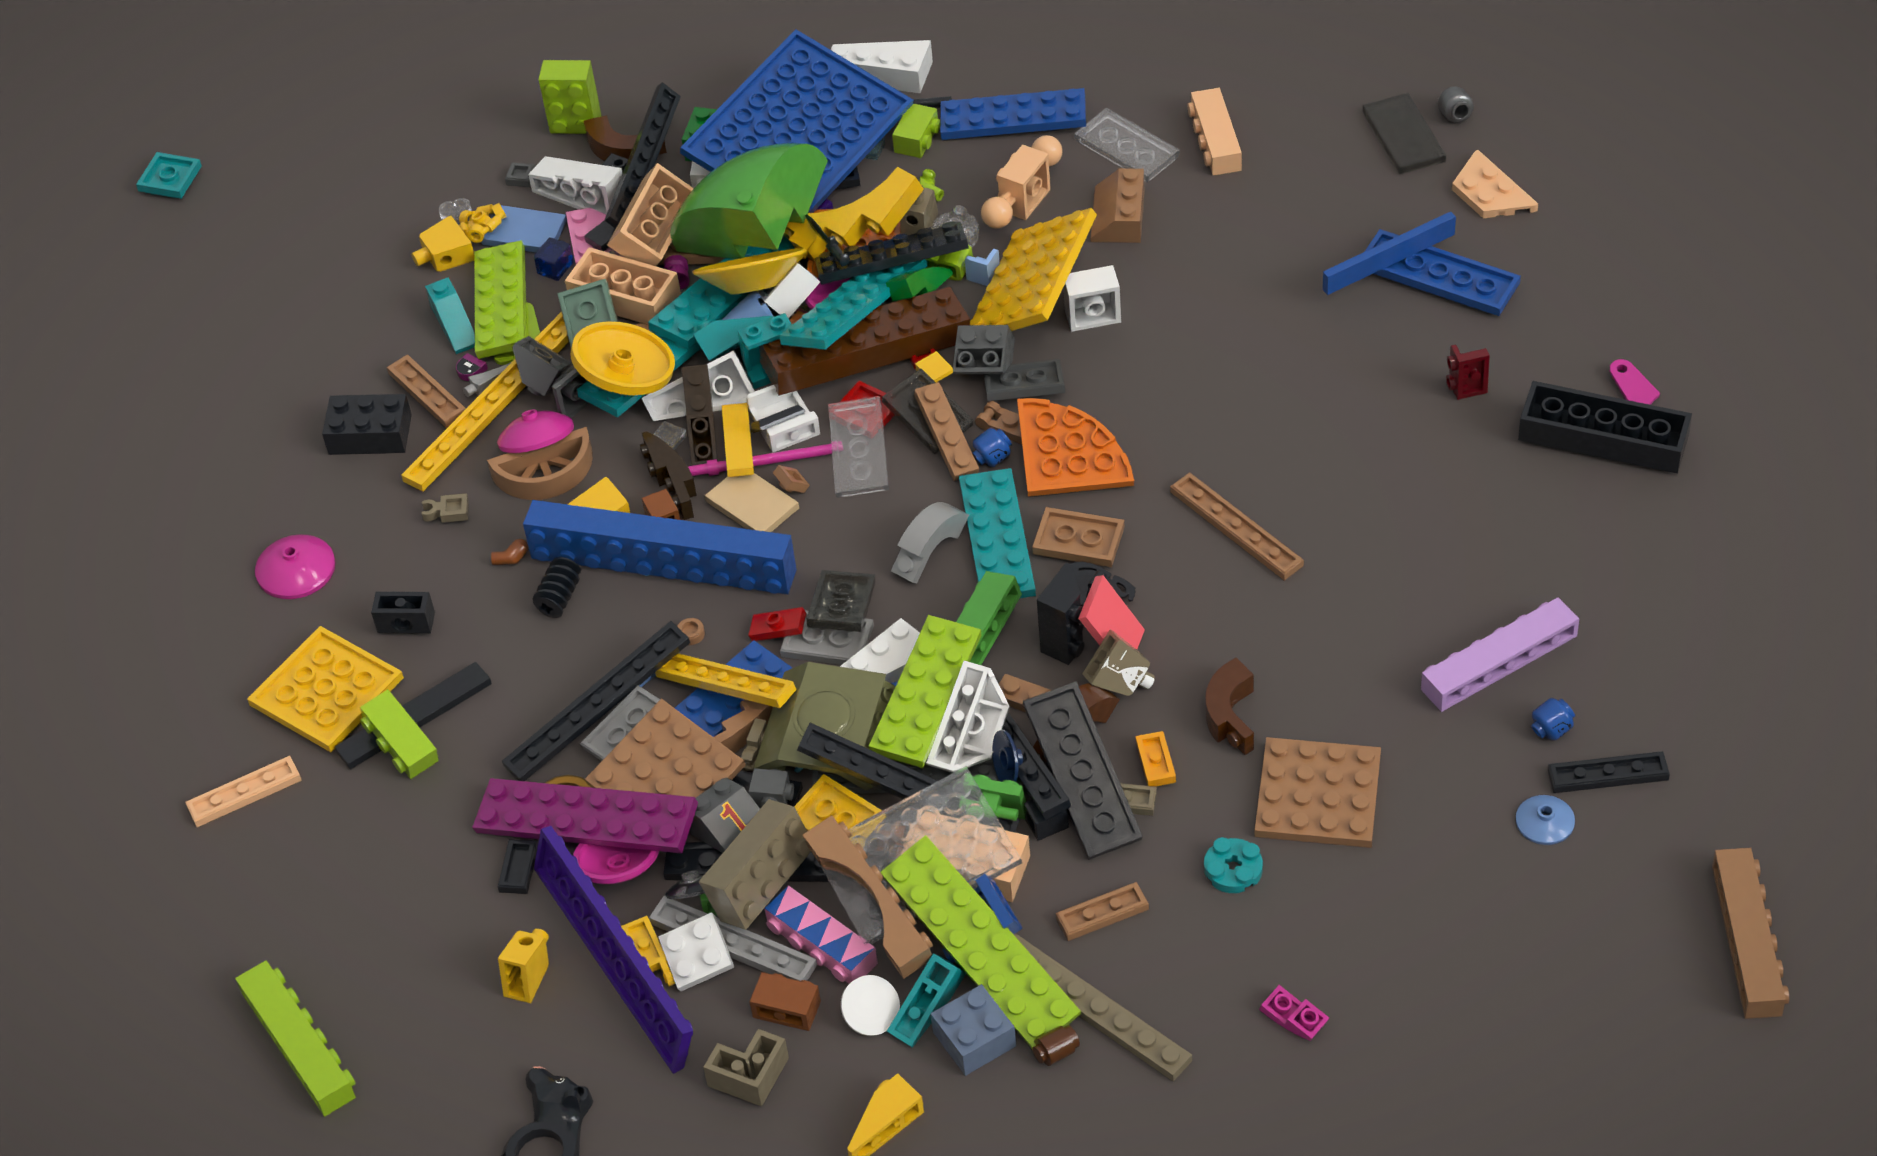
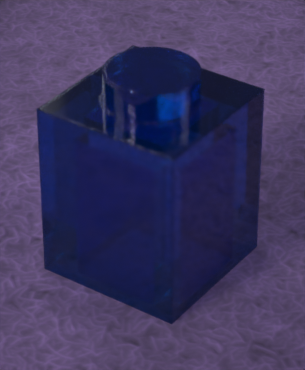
M551 237L546 240L533 256L537 274L556 281L560 280L574 262L570 244Z

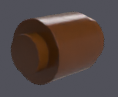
M1070 1025L1058 1026L1034 1040L1036 1046L1032 1050L1039 1063L1044 1062L1047 1066H1051L1073 1054L1075 1048L1080 1046V1042L1076 1032Z

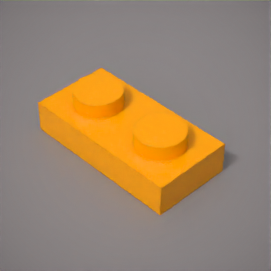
M1160 731L1135 736L1147 786L1156 787L1176 783V774L1164 732Z

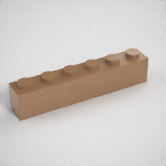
M1751 848L1715 850L1712 869L1745 1019L1780 1017L1783 1014L1784 1005L1789 1004V991L1786 985H1782L1783 965L1782 961L1777 960L1775 952H1777V938L1775 934L1770 933L1769 927H1771L1772 918L1770 909H1765L1764 906L1766 901L1764 884H1759L1758 877H1760L1759 860L1753 858Z

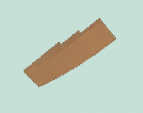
M749 700L741 701L742 712L721 722L723 732L714 736V738L736 753L747 744L746 740L755 718L766 720V724H768L773 706Z

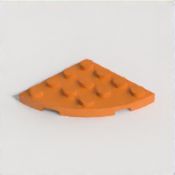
M1017 399L1028 497L1134 486L1132 468L1126 453L1123 452L1116 442L1115 436L1094 417L1073 406L1068 405V407L1050 403V400Z

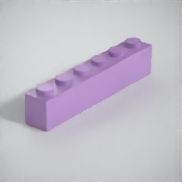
M1559 597L1549 603L1545 602L1529 614L1519 616L1511 624L1496 629L1491 635L1482 640L1474 641L1464 650L1454 652L1444 661L1426 668L1422 672L1421 690L1442 712L1577 637L1579 618Z

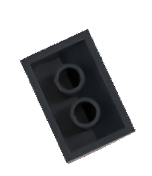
M1067 562L1038 597L1037 613L1040 652L1069 665L1075 657L1081 655L1085 643L1083 642L1082 633L1084 626L1078 619L1082 611L1080 592L1072 566Z

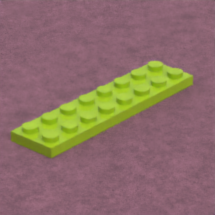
M926 835L881 871L884 880L977 987L981 984L984 986L1014 1025L1017 1033L1031 1049L1036 1046L1034 1043L1036 1038L1058 1026L1064 1027L1069 1025L1081 1015V1010L1008 928H1003L992 909Z

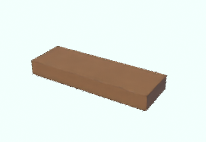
M1137 882L1057 912L1056 920L1065 937L1070 941L1149 910V903Z

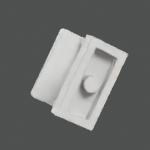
M771 385L746 395L748 412L754 422L795 405L805 409L802 415L760 431L772 453L820 435L819 421L814 411L809 412L797 391L778 396L776 387Z

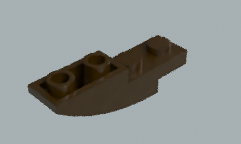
M708 365L681 367L692 466L706 464L708 460L717 459L718 462Z
M647 431L643 432L644 443L640 444L643 458H649L650 462H647V467L651 478L656 477L659 487L666 485L667 491L669 493L673 492L674 496H671L678 511H681L684 520L694 518L690 498L697 496L694 478L679 454L666 442Z

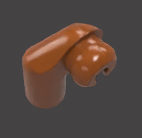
M517 539L512 542L506 551L492 552V565L517 564L528 551L526 540Z

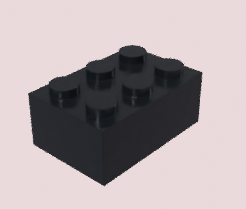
M406 394L330 396L322 432L328 454L405 453L412 417Z

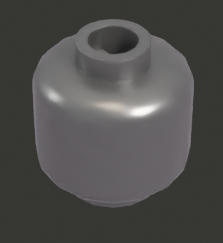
M1460 87L1447 88L1438 98L1439 110L1448 121L1454 123L1465 121L1473 112L1474 104L1472 98Z

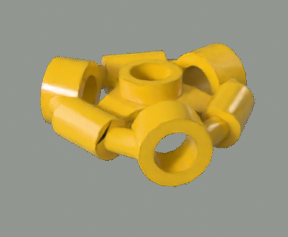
M500 203L480 206L475 211H462L459 216V227L470 241L480 243L483 241L485 234L496 229L507 216ZM489 214H495V216L490 218Z

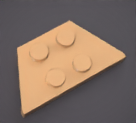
M1479 150L1473 153L1452 184V191L1482 218H1491L1498 215H1515V210L1529 209L1530 213L1538 211V203Z

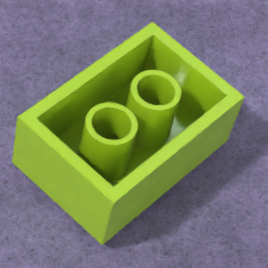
M543 60L539 84L550 133L586 134L584 120L601 117L591 60Z

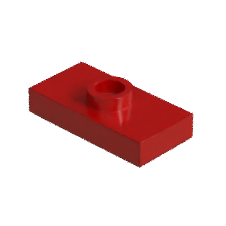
M803 607L754 614L748 636L752 641L802 634L806 612Z

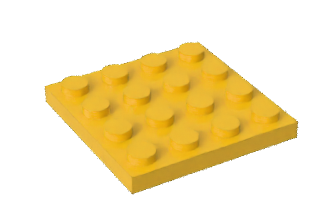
M320 626L247 700L249 706L325 750L332 752L335 749L334 746L341 743L360 723V719H362L360 707L387 689L391 692L404 677L401 670Z

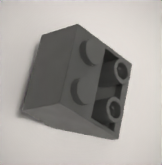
M958 326L953 374H1004L1013 362L1015 338L1009 326Z

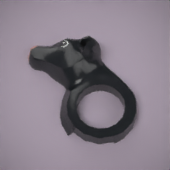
M541 1066L533 1067L526 1074L525 1080L527 1088L532 1093L535 1114L534 1122L520 1128L510 1137L504 1146L501 1156H518L520 1150L527 1142L539 1137H550L559 1141L564 1149L562 1156H579L581 1124L594 1102L589 1089L585 1086L577 1085L568 1077L554 1076Z

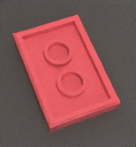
M1103 575L1095 576L1078 619L1099 646L1111 629L1134 648L1138 649L1145 629Z

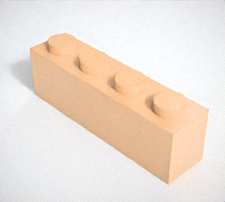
M1220 87L1191 92V103H1188V113L1190 117H1194L1193 128L1195 134L1199 133L1198 142L1200 150L1205 151L1203 153L1205 166H1210L1213 176L1242 171V152Z

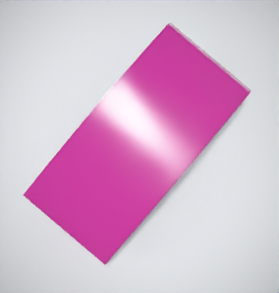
M1280 985L1277 986L1259 1008L1262 1013L1277 1024L1309 1041L1314 1038L1329 1020L1327 1015L1307 999L1300 1002Z

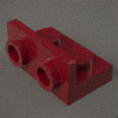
M1456 344L1450 346V356H1447L1449 375H1446V383L1450 391L1453 390L1457 400L1488 393L1490 355L1486 348L1461 354Z

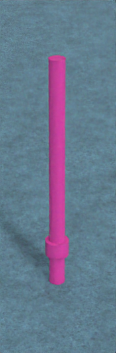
M838 442L752 456L753 467L844 452L843 444ZM717 459L708 460L706 464L687 466L692 476L704 474L714 476L719 475V472L727 471L726 460L717 462Z

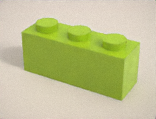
M388 689L360 707L362 714L360 722L363 728L368 733L373 732L375 734L378 746L384 753L389 752L394 758L392 762L401 774L405 772L412 779L439 761L435 746Z

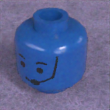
M989 428L974 439L973 447L975 451L972 454L980 465L986 463L990 467H995L1010 455L1012 443L1000 428L998 430Z
M1550 698L1533 710L1532 719L1534 723L1531 727L1539 738L1542 739L1546 736L1549 740H1557L1573 728L1575 714L1563 699Z

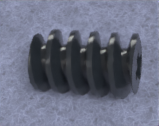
M556 557L551 560L549 568H547L545 576H543L541 584H539L537 592H535L532 598L533 604L541 613L552 618L562 616L563 609L566 608L567 601L570 600L571 593L574 592L575 585L580 580L579 574L582 569L579 565L565 557Z

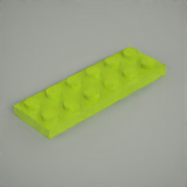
M522 240L474 251L475 353L478 359L511 352L516 342L527 337L525 246Z
M928 615L872 737L869 750L889 759L920 768L924 767L963 661H971L981 638V629Z

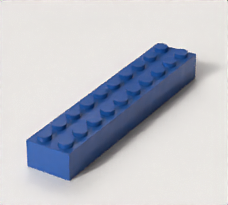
M532 500L523 522L531 558L540 561H551L556 557H565L578 565L590 568L609 569L617 572L624 571L668 579H681L695 583L717 584L719 586L738 587L746 590L767 591L774 594H789L797 570L791 535L538 500Z

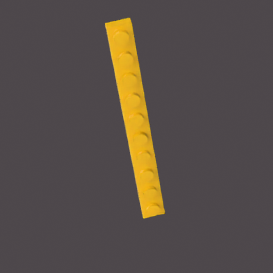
M562 311L534 339L557 354L569 342ZM516 359L401 475L404 483L424 492L526 387L522 383Z

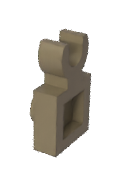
M467 493L441 496V502H435L430 499L422 501L424 510H429L422 511L424 521H433L437 517L441 518L442 523L468 520L469 499Z
M755 718L746 740L747 747L741 756L746 764L743 770L754 771L755 761L767 727L766 720Z

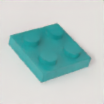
M156 152L136 184L139 192L182 199L202 167L200 159Z

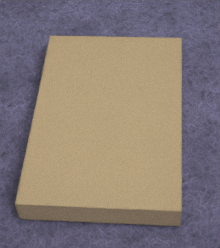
M755 473L754 475L726 477L705 495L707 503L745 529L772 532L799 509V503Z

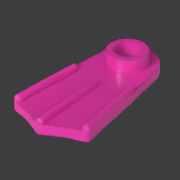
M1618 359L1611 363L1610 374L1626 400L1651 405L1659 398L1660 392L1631 362Z

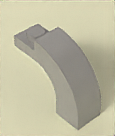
M936 502L926 507L915 517L897 545L901 547V550L891 572L912 583H918L935 547L945 538L952 537L958 539L969 514L944 502Z

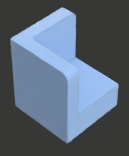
M993 249L986 259L978 256L976 258L967 256L965 258L966 280L988 286L994 276L996 267L1000 264L999 250Z

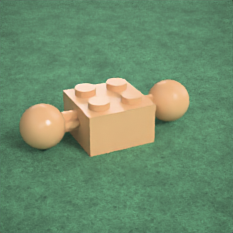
M1044 135L1034 141L1032 148L1022 144L1017 152L1011 155L1008 163L997 173L998 197L989 198L981 208V217L987 226L994 229L1003 228L1009 224L1012 216L1027 220L1051 190L1049 167L1059 162L1063 151L1059 140L1053 136Z

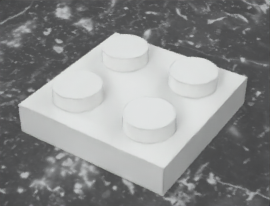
M712 912L658 936L677 989L681 992L734 968L717 919Z

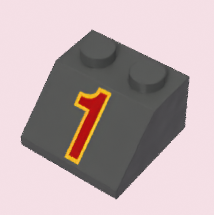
M722 778L696 797L698 806L689 832L694 837L723 853L760 808L743 786L728 778Z

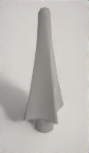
M510 363L484 373L469 376L470 384L463 388L464 394L467 397L474 393L479 396Z

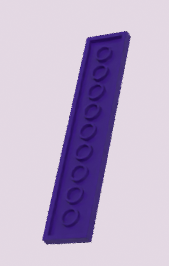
M552 826L542 828L534 864L535 872L671 1072L674 1074L685 1067L691 1037L693 1036L691 1023L678 1010L676 1001L669 997L660 978L656 977L651 971L647 959L640 955L633 939L624 932L617 916L613 915L607 907L604 897L598 894L593 887L590 877L585 875L580 868L577 858L571 855L566 848L563 838L557 835Z

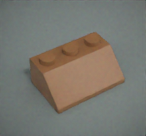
M1119 168L1095 186L1093 210L1097 216L1091 228V242L1141 243L1145 192L1144 169Z

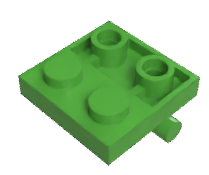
M979 774L975 775V777L965 776L963 783L965 794L980 800V802L961 799L960 810L977 813L979 817L997 820V818L1017 821V818L1025 819L1024 803H1026V799L1021 785L1011 780H1003V782L991 780L989 777Z

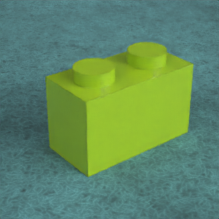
M913 104L903 114L892 134L894 153L922 158L925 150L930 148L934 134H937L940 129L937 108Z

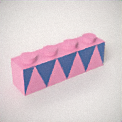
M789 885L764 908L767 919L766 924L774 934H781L788 939L789 943L796 950L800 951L802 949L809 956L816 958L818 966L824 965L841 982L851 983L853 980L867 975L878 964L874 946Z

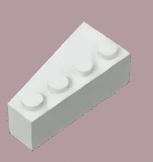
M931 40L833 44L831 48L833 52L898 91L921 93L933 62Z

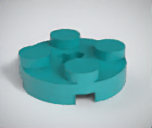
M1218 838L1205 855L1204 873L1212 881V885L1222 892H1244L1246 887L1252 884L1255 886L1262 877L1263 859L1260 849L1255 843L1242 839ZM1237 862L1241 866H1236L1235 870L1229 869L1228 863Z

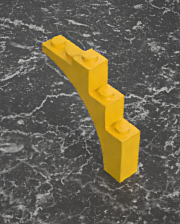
M897 167L883 183L853 203L834 210L808 213L807 215L816 221L828 237L834 236L838 246L841 247L843 244L847 247L855 246L868 228L876 234L880 231L889 236L923 192L924 188L915 176ZM805 219L804 223L788 221L783 235L789 239L795 247L794 249L804 248L807 250L802 259L805 260L808 257L815 261L814 258L819 257L825 251L827 244L817 235L807 219Z

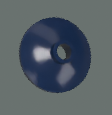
M999 730L994 735L992 745L994 768L1000 782H1003V780L1016 782L1019 765L1023 763V755L1020 748H1016L1010 734L1006 730Z

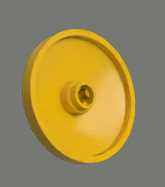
M599 322L586 326L574 337L570 353L575 369L587 381L604 390L624 395H644L662 389L671 380L675 367L674 355L669 346L660 337L642 327L623 322Z

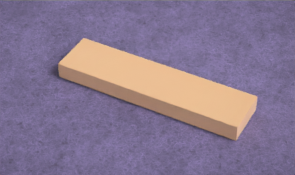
M287 756L185 803L196 827H199L302 780L291 757Z

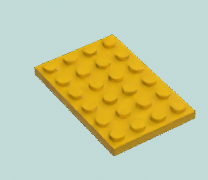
M1092 208L1082 211L1077 210L1063 217L1058 216L1053 220L1044 223L1039 222L1034 226L1016 230L1011 236L1007 249L1003 252V257L999 266L994 271L991 282L986 287V292L977 306L978 309L970 321V325H1008L1010 330L1013 331L1048 321L1097 216Z

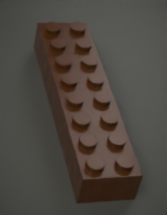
M946 287L877 307L827 349L781 345L780 339L759 346L760 363L772 385L776 387L778 396L910 359L914 355L916 357L930 353L931 349L938 351L955 346L958 326L970 325V318L951 287Z

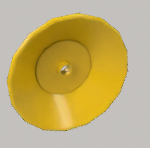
M797 248L764 253L704 266L693 270L692 273L731 295L753 292L777 286L792 267L799 263L807 253V250Z

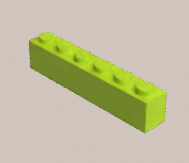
M267 960L236 977V982L243 997L323 1116H327L355 1099L356 1096L352 1086L356 1083L348 1069L341 1070L339 1067L341 1060L333 1048L330 1050L326 1048L325 1044L328 1042L319 1027L315 1030L313 1029L311 1024L314 1022L307 1009L304 1007L300 1010L297 1005L300 1001L291 987L286 989L283 985L286 983V980L279 968L272 969Z

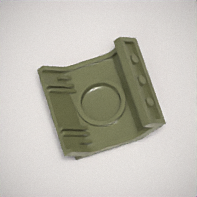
M806 662L785 671L782 679L793 681L797 690L781 708L773 707L754 768L785 771L786 766L831 772L842 776L865 791L871 789L873 785L801 753L797 749L810 722L869 749V744L896 686L885 680L886 674L814 662Z

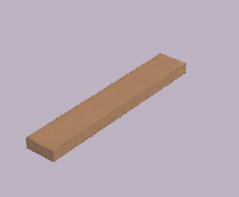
M1190 472L1170 486V493L1284 581L1304 566V560Z

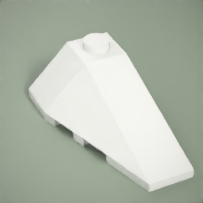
M734 350L707 364L713 412L721 411L722 405L746 403V395L755 392ZM683 377L667 384L656 392L642 397L653 421L687 415Z

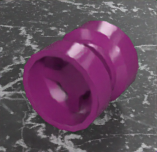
M681 255L667 257L663 263L664 269L677 272L680 290L686 288L690 282L688 260Z

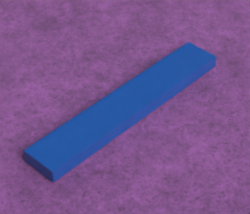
M1448 212L1323 271L1322 290L1329 295L1455 235L1456 216L1452 212Z

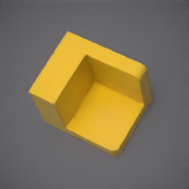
M937 351L915 363L918 381L923 386L937 383L953 373V368Z

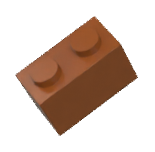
M764 972L761 973L750 999L753 1018L810 1031L821 1003L818 985H814L807 980L797 981L786 978L781 974H768Z

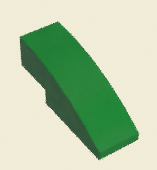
M930 267L905 272L887 281L886 286L890 289L893 301L912 298L935 291L953 275L952 269L943 267Z

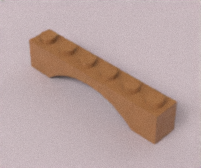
M831 815L803 834L806 845L824 869L836 871L852 878L862 885L876 900L883 915V947L889 960L902 978L905 979L928 963L932 956L930 948L933 947V944L924 931L918 933L914 925L917 923L909 910L902 911L897 903L900 902V899L892 887L887 889L881 882L884 878L875 865L870 867L865 861L868 856L859 843L854 845L849 838L852 834L845 823L842 821L838 824Z

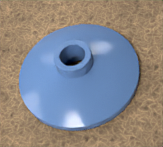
M1538 795L1525 800L1519 806L1516 812V825L1520 833L1528 840L1537 844L1552 845L1564 841L1571 835L1575 826V816L1570 806L1563 800L1554 796Z

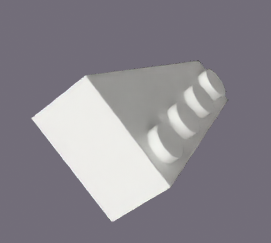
M545 156L528 175L532 192L576 209L592 208L607 215L623 173L622 168Z
M900 618L840 667L886 674V681L889 683L896 682L903 672L920 632Z

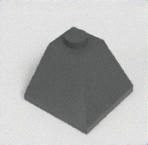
M529 336L516 342L512 347L522 383L527 385V389L537 396L549 394L553 390L552 386L557 377L567 370L572 363Z
M574 365L563 371L552 386L558 413H562L570 418L589 404V402L578 397L577 389L587 380L578 373Z

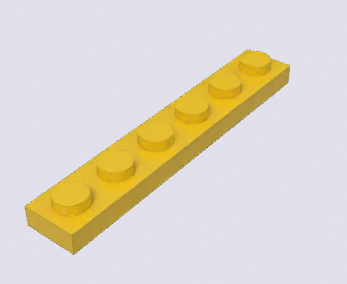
M679 653L655 672L658 678L781 708L797 690L793 681Z

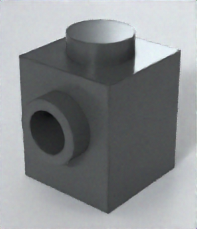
M754 768L749 795L760 809L768 799L787 804L788 800L792 801L794 784L789 781L788 771Z

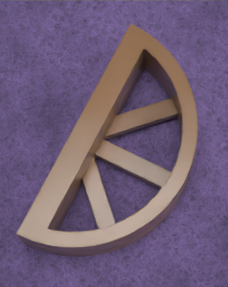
M587 427L572 431L565 438L549 446L528 452L506 453L489 459L487 462L494 483L502 491L520 499L543 500L564 494L578 485L590 470L593 452ZM555 465L563 469L552 474L549 466ZM536 470H542L543 477L532 478Z

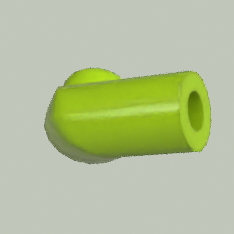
M930 169L923 170L922 176L919 178L920 184L923 188L934 190L936 201H940L944 196V191L935 186V172Z

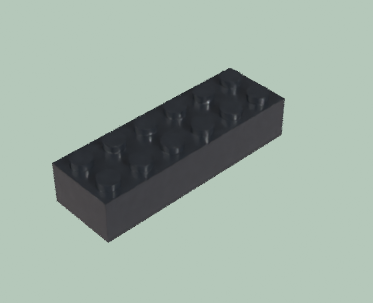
M1532 381L1520 417L1518 440L1678 474L1689 437L1692 413Z

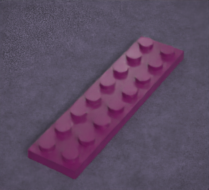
M490 778L472 828L476 833L539 839L541 829L552 826L557 835L563 838L564 842L682 853L698 801L695 797Z

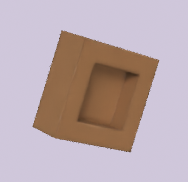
M778 465L773 472L780 481L779 485L788 492L805 493L810 486L797 469Z

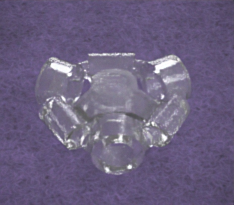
M955 206L951 212L942 213L932 222L933 226L929 227L935 229L942 227L947 222H961L968 245L973 247L979 239L978 231L980 227L975 216L969 215L968 210L963 206Z

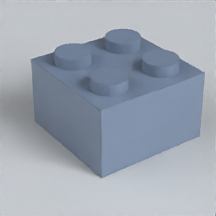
M982 984L931 1013L934 1035L965 1076L1016 1047L1014 1025Z

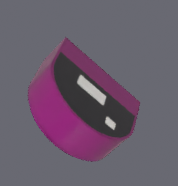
M469 353L464 355L456 364L458 377L464 381H469V376L484 373L488 369L486 362Z

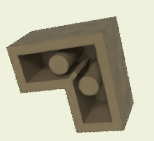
M758 1029L745 1053L717 1043L703 1067L708 1087L762 1107L789 1059L786 1040Z

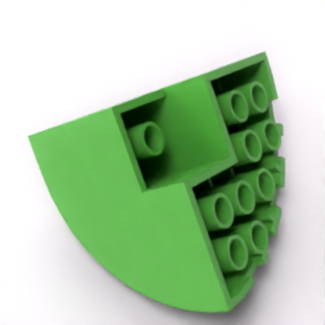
M782 143L752 149L724 162L696 185L678 210L670 229L677 252L731 259L744 258L748 246L778 250L788 221L805 222V215L808 214L828 162L827 158L813 145Z

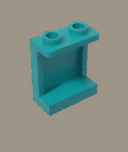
M786 313L737 330L743 367L754 389L771 383L760 363L759 346L780 339L779 335L791 325Z

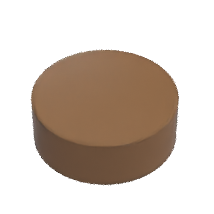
M687 618L682 620L677 626L689 637V645L701 642L705 636L704 625L699 619Z

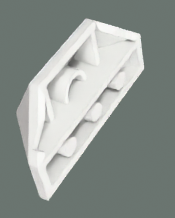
M963 661L926 762L928 766L955 773L992 759L994 735L997 731L1002 730L1010 706L991 668Z

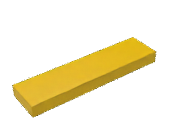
M747 403L722 405L728 477L754 475Z

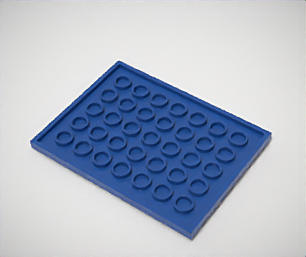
M795 29L680 147V154L712 172L733 157L762 146L782 143L813 145L828 160L808 213H813L902 118L903 114L913 105V99Z

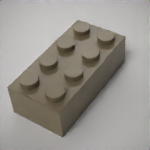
M768 799L700 879L699 884L721 922L746 930L811 852L803 837L807 830L794 806Z

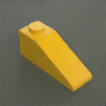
M898 1073L890 1080H884L874 1092L847 1148L848 1156H870L924 1113L922 1096Z

